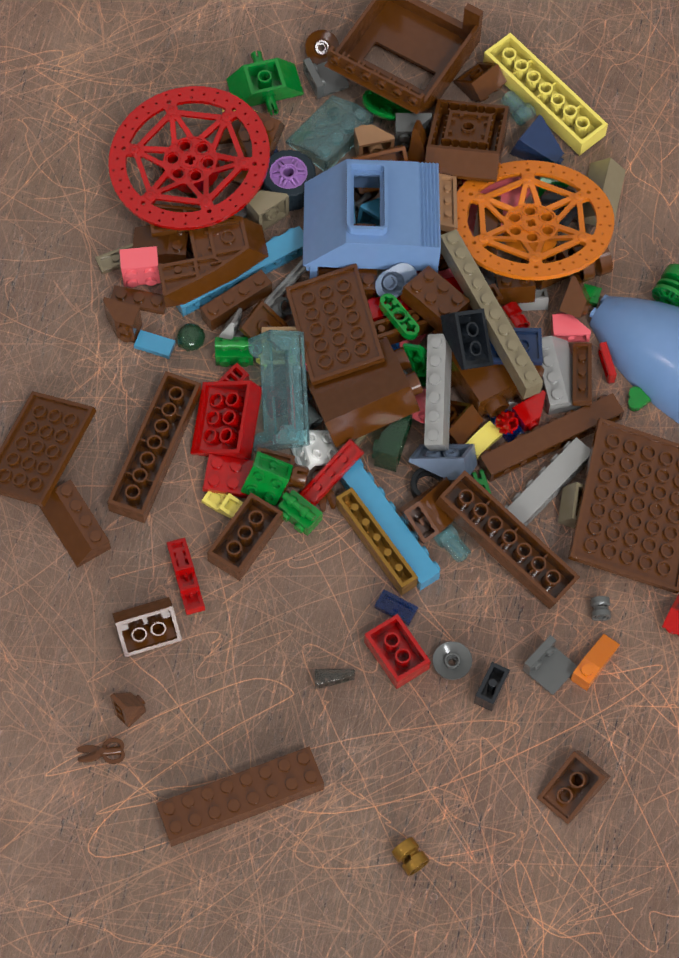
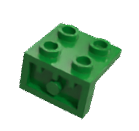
M257 451L252 468L241 488V492L247 495L253 493L269 504L276 506L289 482L293 465Z

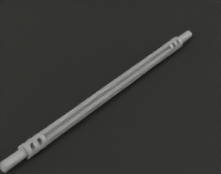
M370 192L365 193L357 202H354L355 217L359 213L360 206L372 197ZM303 259L266 298L264 302L269 307L273 305L276 298L282 297L286 293L285 287L293 285L306 271V266H303ZM239 330L234 337H244L245 335Z

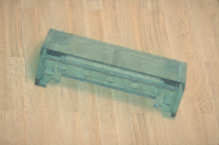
M268 330L249 338L250 354L255 358H260L264 432L258 433L254 437V451H257L258 447L278 451L310 445L304 332Z

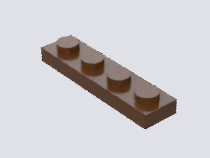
M573 343L572 406H591L592 343Z

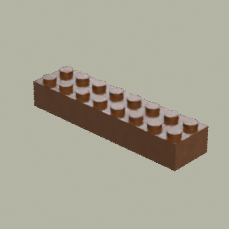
M165 371L107 501L109 511L142 523L146 522L199 401L201 383Z
M465 470L436 500L435 504L549 610L580 578L574 570Z
M309 746L156 803L172 847L324 790V782Z

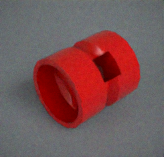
M510 302L502 307L516 328H529L530 323L526 316L522 314V310L517 302Z

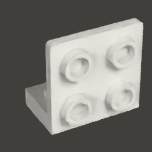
M300 430L289 440L292 453L295 456V463L308 467L309 471L314 466H325L338 452L328 430Z

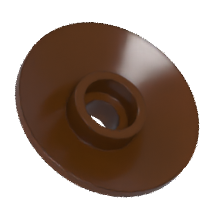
M314 31L307 37L305 42L306 56L310 57L311 61L316 65L328 61L329 48L334 46L336 50L339 42L330 31ZM319 45L323 46V51L318 50Z

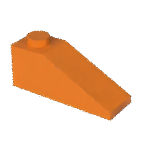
M603 634L572 674L571 681L588 691L620 644Z

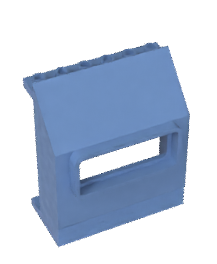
M346 159L304 183L303 266H306V271H310L309 279L317 277L318 267L343 268L355 263L360 269H389L400 263H408L416 271H423L427 266H430L438 273L441 251L438 163ZM354 187L380 188V226L354 225Z

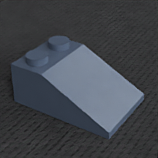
M420 444L410 456L409 463L440 477H447L448 480H456L464 470L471 474L477 466L475 444H449V450L430 451L424 444Z

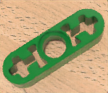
M388 293L382 295L379 302L380 310L405 339H416L420 329L417 322L394 295ZM402 314L404 319L397 320L394 315Z

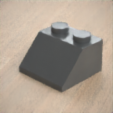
M396 113L395 146L404 145L406 152L409 151L416 120L421 121L428 138L431 130L432 113Z

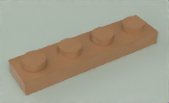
M439 173L440 230L450 232L458 228L456 176Z

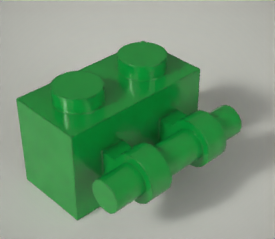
M215 337L216 366L229 367L236 363L241 367L253 365V341H250L247 337H233L232 340Z
M294 489L290 493L285 492L282 498L284 500L278 505V509L283 512V520L292 523L297 532L308 536L323 520V513Z

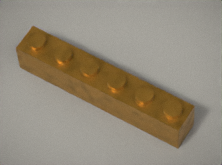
M351 487L336 497V507L399 594L402 596L415 588L418 584L417 575L354 489Z

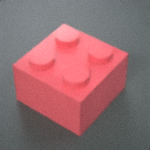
M157 246L120 249L124 287L133 288L139 285L153 286L161 284L158 270Z

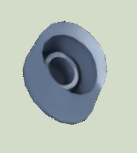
M400 263L383 271L375 282L376 293L379 297L388 293L397 298L402 294L403 286L417 276L415 268L408 263Z

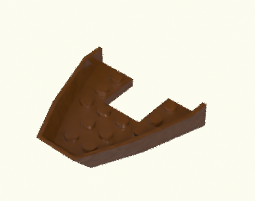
M153 204L158 208L173 212L201 210V208ZM233 215L218 224L195 230H171L150 224L152 238L189 231L194 255L192 259L158 265L166 308L184 305L236 279L269 256L262 225L241 216Z

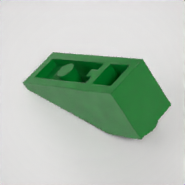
M404 343L403 348L410 361L412 370L415 371L421 386L426 387L427 350L421 345Z

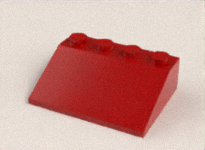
M253 381L203 382L190 454L209 457V454L251 460L262 388Z

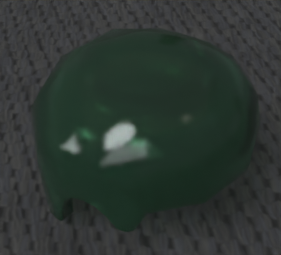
M193 323L183 325L178 330L175 338L177 346L184 348L186 351L198 350L205 341L204 330Z

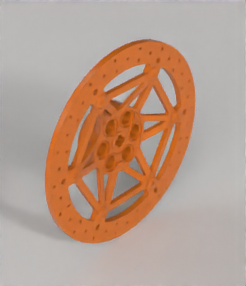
M536 160L502 163L499 167L497 182L518 176L521 179L487 194L480 192L494 184V182L467 180L457 191V231L477 265L505 277L537 281L556 279L574 274L595 262L607 249L613 236L614 212L606 194L587 176L560 164ZM535 176L551 178L563 182L573 187L578 192H570L557 186L551 185L549 183L540 181L536 179ZM522 186L518 206L513 207L494 199L501 194ZM535 186L565 196L566 198L548 206H543ZM528 188L534 203H525ZM586 202L591 204L596 216V229L593 235L585 231L582 204ZM470 204H475L479 207L480 235L475 237L472 235L467 222ZM567 205L559 215H556L553 212L554 210ZM574 206L577 207L579 231L559 224ZM494 207H497V208H499V209H502V210H504V211H507L506 215L503 216V215H502L496 208H494ZM484 208H487L503 225L486 232ZM558 232H562V233H565V234H568V235H559V236H558ZM571 240L553 248L556 245L557 241ZM576 245L584 246L580 251L565 259L550 263L542 262ZM484 247H494L525 259L529 263H518L501 258Z

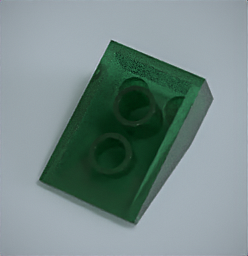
M413 414L391 423L380 434L379 440L375 439L372 448V458L375 459L374 466L394 472L397 471L412 425Z

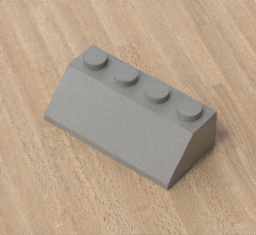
M554 336L542 337V366L545 369L542 377V390L546 392L544 401L548 415L580 409L581 406H572L573 359L568 341Z

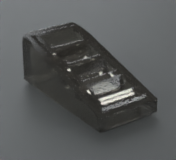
M354 669L315 670V690L355 680Z

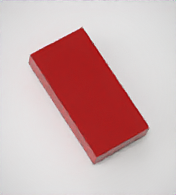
M601 342L597 351L607 383H614L617 373L607 342Z

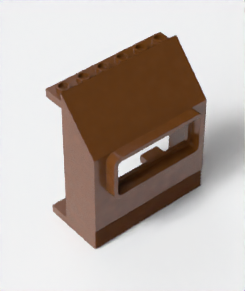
M372 0L335 50L334 46L329 48L328 61L324 66L407 110L419 114L437 104V100L442 97L480 42L483 10L468 3L464 8L463 22L420 0ZM377 45L433 74L434 77L427 87L422 90L364 59L373 46Z

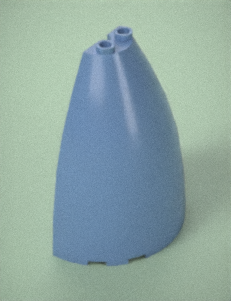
M605 294L600 301L601 305L598 308L595 307L589 315L592 318L589 324L599 343L607 342L613 364L633 387L641 388L651 399L650 402L679 424V307L660 301L608 296Z

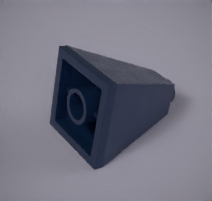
M541 115L535 119L509 153L524 160L545 161L561 164L564 160L562 158L564 152Z

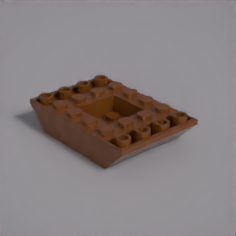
M438 99L427 143L425 162L438 163L440 174L456 176L457 179L496 183L511 108L503 105Z

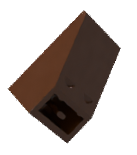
M447 477L398 509L411 530L417 535L418 541L423 544L438 535L453 522L435 504L439 496L451 485Z

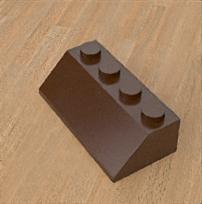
M71 479L54 488L45 507L39 506L77 568L111 549L109 539Z

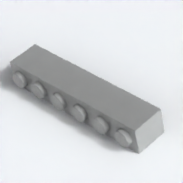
M428 334L424 446L430 451L449 450L452 350L444 334Z
M577 437L572 442L568 441L563 447L562 453L554 455L550 461L551 464L548 467L544 466L539 471L538 477L535 480L531 479L525 486L526 489L522 493H517L512 500L513 503L510 506L506 505L505 508L527 527L561 492L562 488L588 464L591 449Z

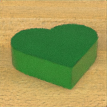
M632 387L629 390L627 406L631 411H639L651 401L641 388Z

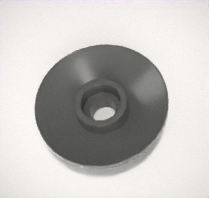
M453 641L446 642L435 650L433 666L441 677L457 680L467 675L470 671L472 655L463 644ZM453 660L456 664L451 666L448 662Z

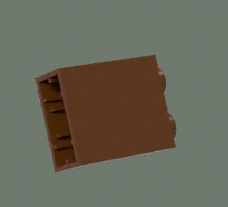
M503 310L511 326L513 328H516L510 320V318L508 317V315L506 314V312ZM436 329L432 332V334H440ZM452 352L451 381L464 402L472 404L480 416L488 413L491 418L497 417L501 414V411L505 412L509 408V402L519 397L522 401L526 400L520 395L504 365L462 370ZM534 365L542 379L545 369L542 365Z
M387 337L380 339L385 362L314 386L311 383L308 371L303 373L335 447L345 444L349 439H357L420 411L415 396L424 392L415 371L405 375L404 371L412 368L403 347L393 350Z

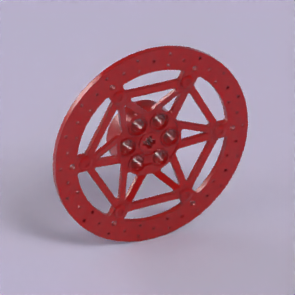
M180 87L164 91L149 98L137 106L125 118L118 128L110 147L109 175L120 201L141 220L171 230H195L225 221L242 210L254 198L268 172L270 144L262 120L251 106L239 97L212 87ZM194 103L207 104L219 107L225 111L222 114L178 110L177 106ZM162 111L166 112V115L139 143L131 144L138 130L149 119ZM181 117L214 120L215 122L196 137L193 136ZM235 119H238L243 124L250 136L252 157H244L232 126V122ZM167 122H170L172 144L169 147L145 146ZM175 122L179 124L186 137L177 139ZM225 128L228 129L238 155L237 157L216 153ZM218 129L213 143L207 141L206 138ZM147 153L164 154L163 161H160ZM127 157H133L136 160L146 188V192L142 196L135 191L128 178ZM141 158L165 170L152 187L150 186ZM219 160L231 163L220 166ZM234 169L209 194V187L216 181L219 173ZM242 170L248 171L242 184L235 192L216 205L213 204V200ZM168 179L170 184L160 188ZM177 189L185 193H194L197 198L164 195L163 193ZM156 201L198 205L201 207V210L173 212L158 208L153 204Z

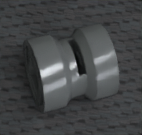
M597 596L590 599V604L593 608L591 612L592 620H609L611 618V611L609 610L610 598L607 596Z

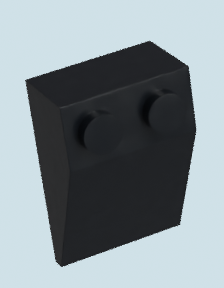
M484 308L440 316L444 337L462 370L494 365Z

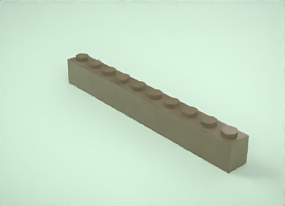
M455 229L442 234L440 252L465 297L470 300L469 304L472 309L484 308L489 339L523 399L540 393L543 380L459 232Z

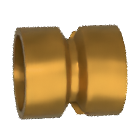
M409 837L401 842L391 852L397 862L403 863L402 868L408 876L417 873L430 861L424 851L418 850L419 845L413 837Z

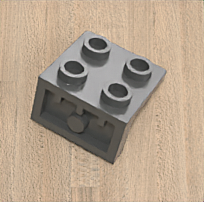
M309 57L303 60V72L317 99L349 88L346 77L324 66L327 61L316 65L312 63Z
M550 635L524 663L523 671L547 692L554 695L571 677L577 665L555 647L556 639Z

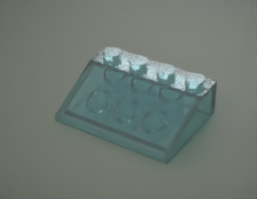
M332 95L286 140V143L296 151L307 155L313 164L326 171L333 167L354 146V128L360 125H373V115L358 104Z

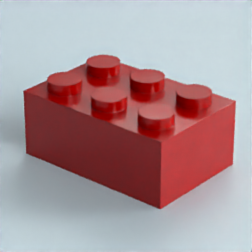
M398 614L364 634V643L396 689L430 669V659Z

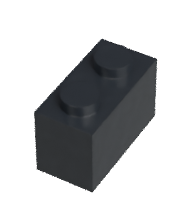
M491 662L475 695L474 704L492 711L509 677L510 670Z

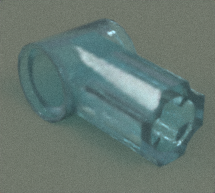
M514 91L507 92L501 99V103L504 106L511 108L513 119L520 126L536 116L534 107L530 103L525 104Z
M451 524L434 537L436 543L441 548H445L457 563L462 562L471 554V551L459 538L457 530Z

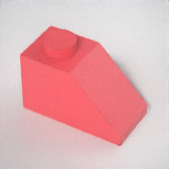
M565 313L552 314L551 336L567 340L568 342H589L591 330L578 319Z

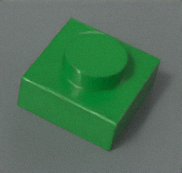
M584 283L590 297L589 303L592 304L591 306L597 307L602 288Z

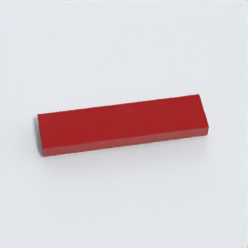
M349 439L299 494L316 506L365 452L352 439Z

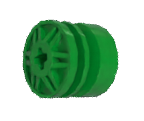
M669 264L664 270L661 279L652 290V296L655 301L679 307V264Z

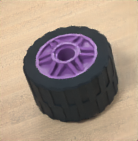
M281 150L280 152H275L270 156L269 168L262 184V190L287 193L289 196V211L302 209L304 207V183L316 176L315 165H313L312 160L300 151Z

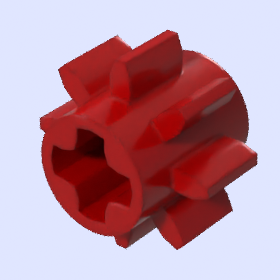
M501 411V414L496 417L495 427L500 428L499 433L513 434V431L518 428L519 418L514 417L515 412Z

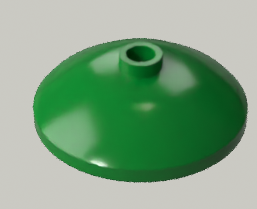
M371 90L365 91L362 96V103L365 108L380 119L395 121L396 113H413Z

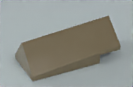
M610 157L592 162L588 178L595 182L608 197L613 208L615 221L626 170ZM586 202L583 205L584 223L596 226L594 210L591 204Z

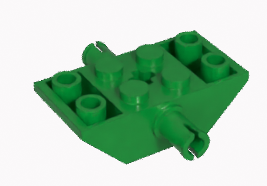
M254 51L251 53L253 63L241 66L226 79L231 94L239 97L249 106L266 104L268 113L270 112V115L273 116L272 111H274V115L279 113L276 101L304 95L294 63L280 58L263 60L262 52L257 51L258 56H256Z

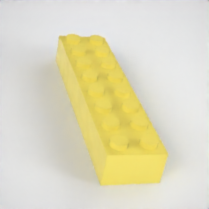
M511 33L484 52L483 62L497 63L507 81L504 85L537 116L541 115L546 124L579 156L606 136L608 124Z

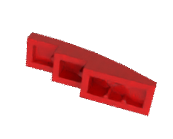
M181 538L166 542L186 615L205 611V605L186 539Z

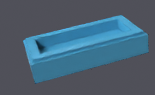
M140 330L134 348L169 359L176 342L173 339Z

